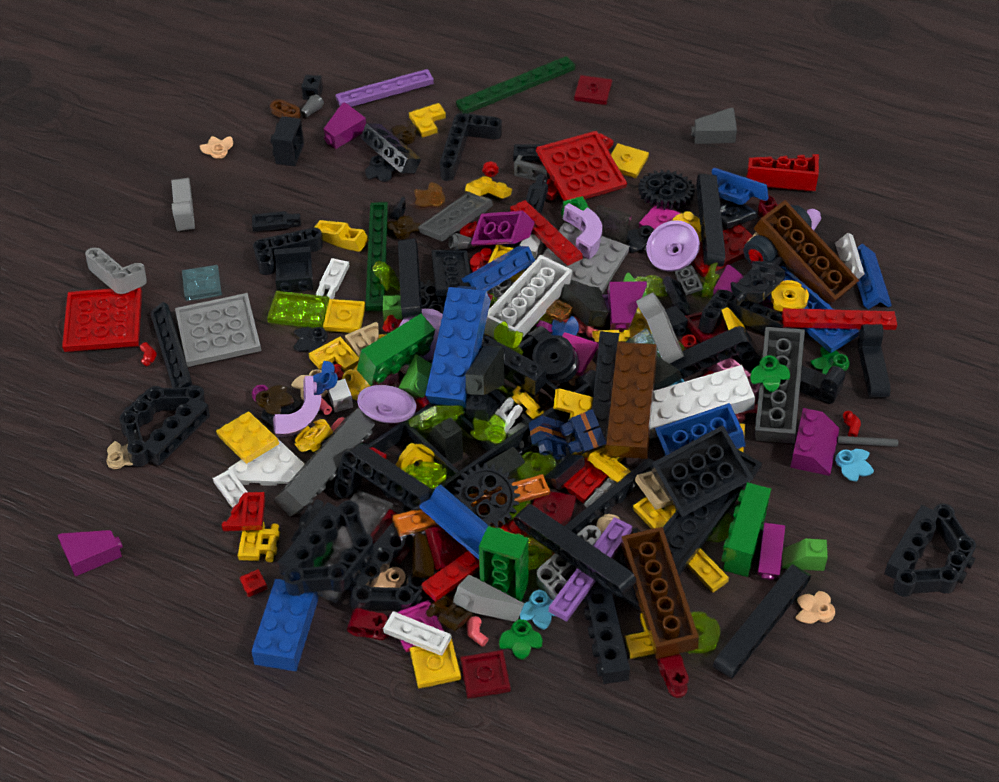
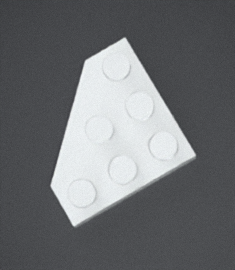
M278 439L279 445L247 464L241 459L229 467L228 470H232L242 485L260 483L265 486H277V484H288L304 466V463Z

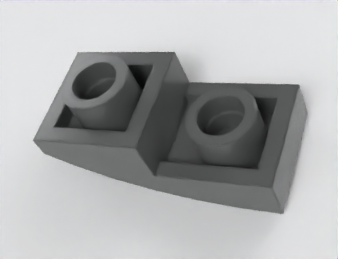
M692 265L675 271L676 278L685 295L703 290L698 275L695 274Z

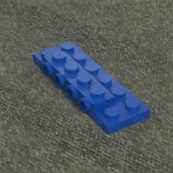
M781 266L785 270V279L783 281L799 282L804 290H808V303L804 309L834 310L817 293L808 288L805 283L800 281L784 266ZM771 293L767 296L769 300H771ZM802 328L829 353L834 352L859 335L857 329Z

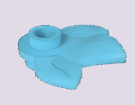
M842 450L836 455L835 461L842 468V474L851 481H857L859 476H869L874 472L871 465L865 461L869 456V452L865 450Z
M543 590L534 591L530 595L529 601L524 603L520 619L526 621L533 620V623L538 628L546 629L551 623V617L555 616L549 612V606L554 600L550 599Z

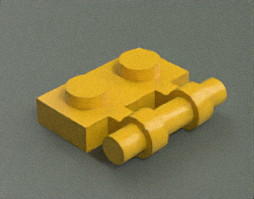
M263 522V530L242 531L238 552L239 560L259 561L260 554H266L265 560L273 562L274 556L277 555L276 542L280 536L278 531L279 525L271 524L270 529H265ZM263 538L269 539L268 544H262Z

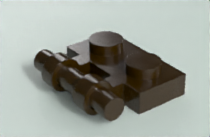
M449 592L440 598L438 602H433L426 611V615L428 617L439 615V622L447 628L457 631L470 617L475 616L477 613L470 612L453 603L455 595Z

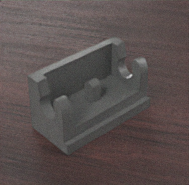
M519 155L514 162V176L535 181L538 174H545L548 179L550 177L544 166L523 162L521 160L522 155Z

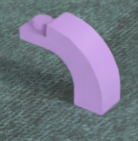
M568 203L564 208L563 220L582 231V234L576 239L575 247L582 253V256L590 260L600 247L602 235L601 221L589 208L582 211Z
M305 376L303 380L304 403L301 409L292 414H275L273 426L276 437L296 435L314 420L320 408L321 395H314V393H317V383L313 382V376Z

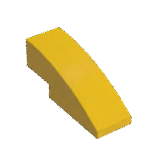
M320 220L314 227L321 230L323 241L347 250L360 252L369 240L363 229L350 228L348 223Z

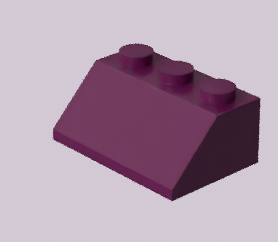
M524 211L481 214L471 245L515 244L530 237L535 222Z
M803 408L790 468L830 476L839 427L823 412Z

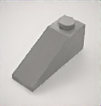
M468 575L458 585L453 599V603L470 612L514 622L519 619L524 603L471 575Z

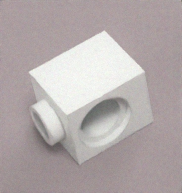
M531 234L529 238L522 240L520 246H529L535 260L542 252L543 242L535 235Z
M338 380L336 386L328 390V396L334 412L353 408L352 395L346 380Z

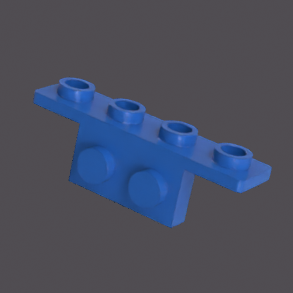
M717 168L712 169V175L717 176V182L720 186L718 187L719 198L739 205H743L752 197L764 201L769 199L766 184Z

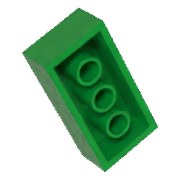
M419 314L362 349L357 371L370 386L383 382L388 375L396 374L406 364L410 365L415 354L418 356L426 355L431 350L430 347L434 340L433 337L436 329L422 314Z
M747 482L745 490L741 489L738 499L739 503L738 506L736 505L733 515L734 519L730 524L729 536L726 538L723 548L724 552L721 562H725L723 571L748 577L767 513L771 488Z
M488 526L479 544L480 580L520 602L528 587V538L521 534H513L501 528Z

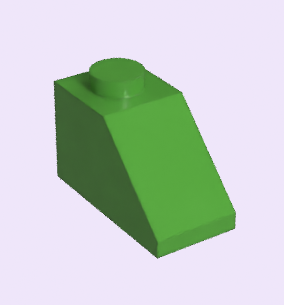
M400 295L383 296L384 321L389 315H394L396 319L403 320Z
M415 354L399 389L404 390L412 397H424L432 364Z
M804 539L783 548L782 569H788L794 564L802 570L824 571L828 558L827 540Z

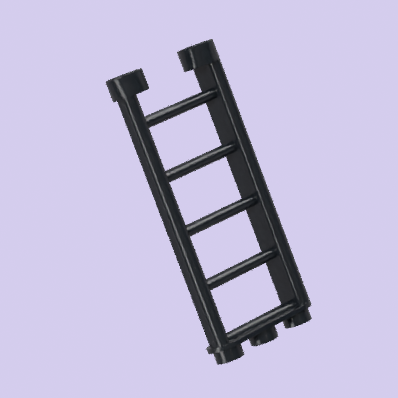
M539 326L525 335V340L512 348V350L525 357L529 354L533 355L537 343L552 334L546 328ZM589 370L577 378L575 381L577 390L574 392L593 397L596 371ZM546 378V383L542 389L555 399V390L558 388ZM497 389L494 390L505 401L507 400ZM431 403L416 412L410 419L401 422L371 443H363L368 448L374 447L381 452H385L409 436L416 444L425 445L433 451L434 461L450 476L448 480L440 485L452 495H458V493L453 491L455 487H460L456 481L458 479L463 480L461 477L462 473L468 475L467 469L469 467L475 471L476 464L481 468L484 463H487L513 446L520 455L534 446L532 442H528V436H530L529 422L532 420L523 412L515 420L519 423L522 422L525 426L496 446L455 407ZM513 405L512 408H511V410L508 411L507 413H510V412L512 411V409L515 407V405ZM551 407L537 417L539 418L543 415L567 423L570 419V413ZM443 412L447 413L487 451V453L461 471H458L416 431ZM521 441H524V448H520ZM381 489L386 497L393 498V496ZM404 503L402 504L404 512L413 510Z

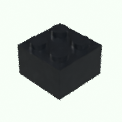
M281 116L279 123H276L275 132L270 138V143L273 144L272 155L275 157L276 164L296 166L305 144L301 119Z

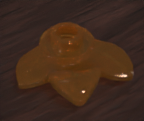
M431 182L428 190H415L417 198L415 204L418 206H440L445 203L442 188L436 183Z

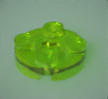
M533 451L527 452L521 456L525 463L517 470V475L520 480L542 474L546 476L556 467V461L550 454L544 456L539 453H533ZM533 467H535V468L541 467V470H540V471H534Z
M420 462V466L414 467V464H410L406 467L408 474L429 488H436L439 486V483L446 479V468L442 469V465L439 463Z
M691 612L696 629L704 632V634L699 636L698 649L688 651V653H706L714 650L720 638L718 622L714 618L708 617L706 613Z

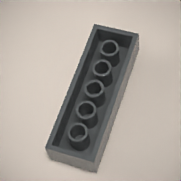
M766 327L763 357L772 355L777 358L779 364L785 365L789 369L790 379L780 380L779 388L775 392L768 391L763 386V382L760 383L755 441L795 444L805 330L774 327ZM768 364L766 367H773V365Z
M357 408L342 421L273 501L290 517L295 513L300 514L304 509L306 510L308 505L313 503V498L325 489V484L337 475L343 453L366 440L373 433L371 429L375 423Z

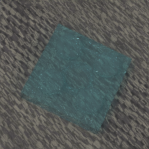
M218 265L182 270L186 301L222 295Z

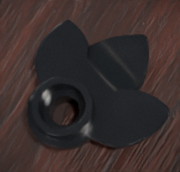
M375 155L371 158L370 166L366 168L365 174L369 180L377 177L382 182H388L392 178L391 171L397 169L382 156Z
M644 225L639 229L629 230L625 234L624 239L630 241L629 251L631 254L643 248L647 253V242L654 231L653 227Z
M302 327L296 329L294 333L300 339L293 348L300 352L308 350L310 353L323 346V343L328 339V333L322 327Z

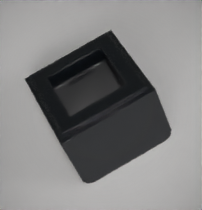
M404 196L393 207L389 219L398 221L406 211V198Z

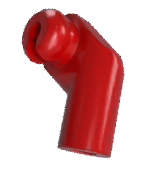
M144 342L140 346V349L144 352L141 363L149 366L151 362H154L157 353L147 342Z
M845 411L843 413L844 422L850 428L848 436L857 437L861 421L852 411Z

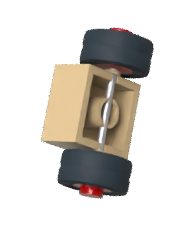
M791 205L803 220L812 227V220L809 214L802 207ZM757 232L754 233L743 248L744 256L751 265L752 261L771 262L778 256L774 244Z

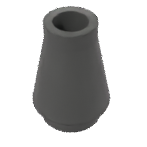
M316 94L310 96L304 107L300 110V113L305 118H308L323 108L324 101Z
M458 233L451 234L449 237V248L453 250L475 248L476 246L471 245L473 239L471 237Z

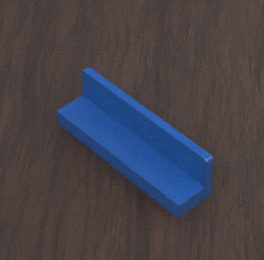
M861 244L857 247L864 275L859 278L857 284L864 307L870 309L879 302L890 307L892 304L876 255L864 244Z
M518 246L462 278V281L470 283L471 287H476V290L488 291L531 266L535 259L529 246Z
M442 485L437 486L431 498L421 503L419 508L479 559V544L488 525Z

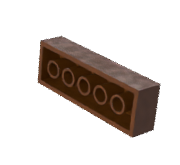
M786 200L763 216L753 228L759 235L768 238L774 244L778 256L783 259V262L792 272L830 306L850 291L859 281Z
M617 343L606 444L607 456L647 459L657 344Z
M663 527L622 536V551L628 570L637 579L633 586L656 659L698 649L699 636Z

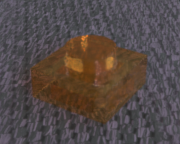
M556 300L546 310V315L562 323L571 314L572 306Z

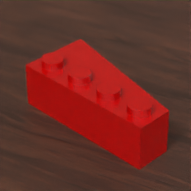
M813 154L812 157L805 158L804 155H797V158H788L787 156H780L778 159H773L772 157L749 158L747 178L764 183L770 188L816 191L819 175V154Z

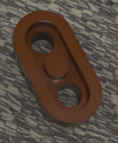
M275 100L270 104L271 113L280 118L281 116L300 118V109L284 100Z

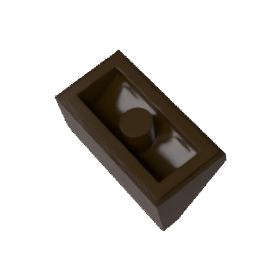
M415 533L413 537L412 577L430 578L434 575V561L428 539L425 535Z

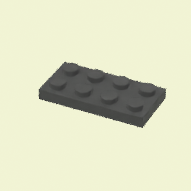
M468 192L418 227L419 231L424 235L444 241L451 234L472 222L480 214L485 213L487 209L493 206L492 200Z

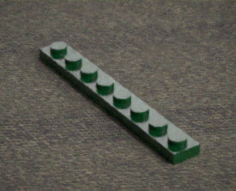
M565 56L456 100V106L462 113H471L575 70V64Z
M370 202L366 311H383L388 202Z

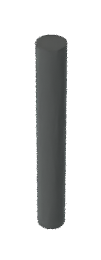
M838 436L837 440L838 444L898 447V439Z

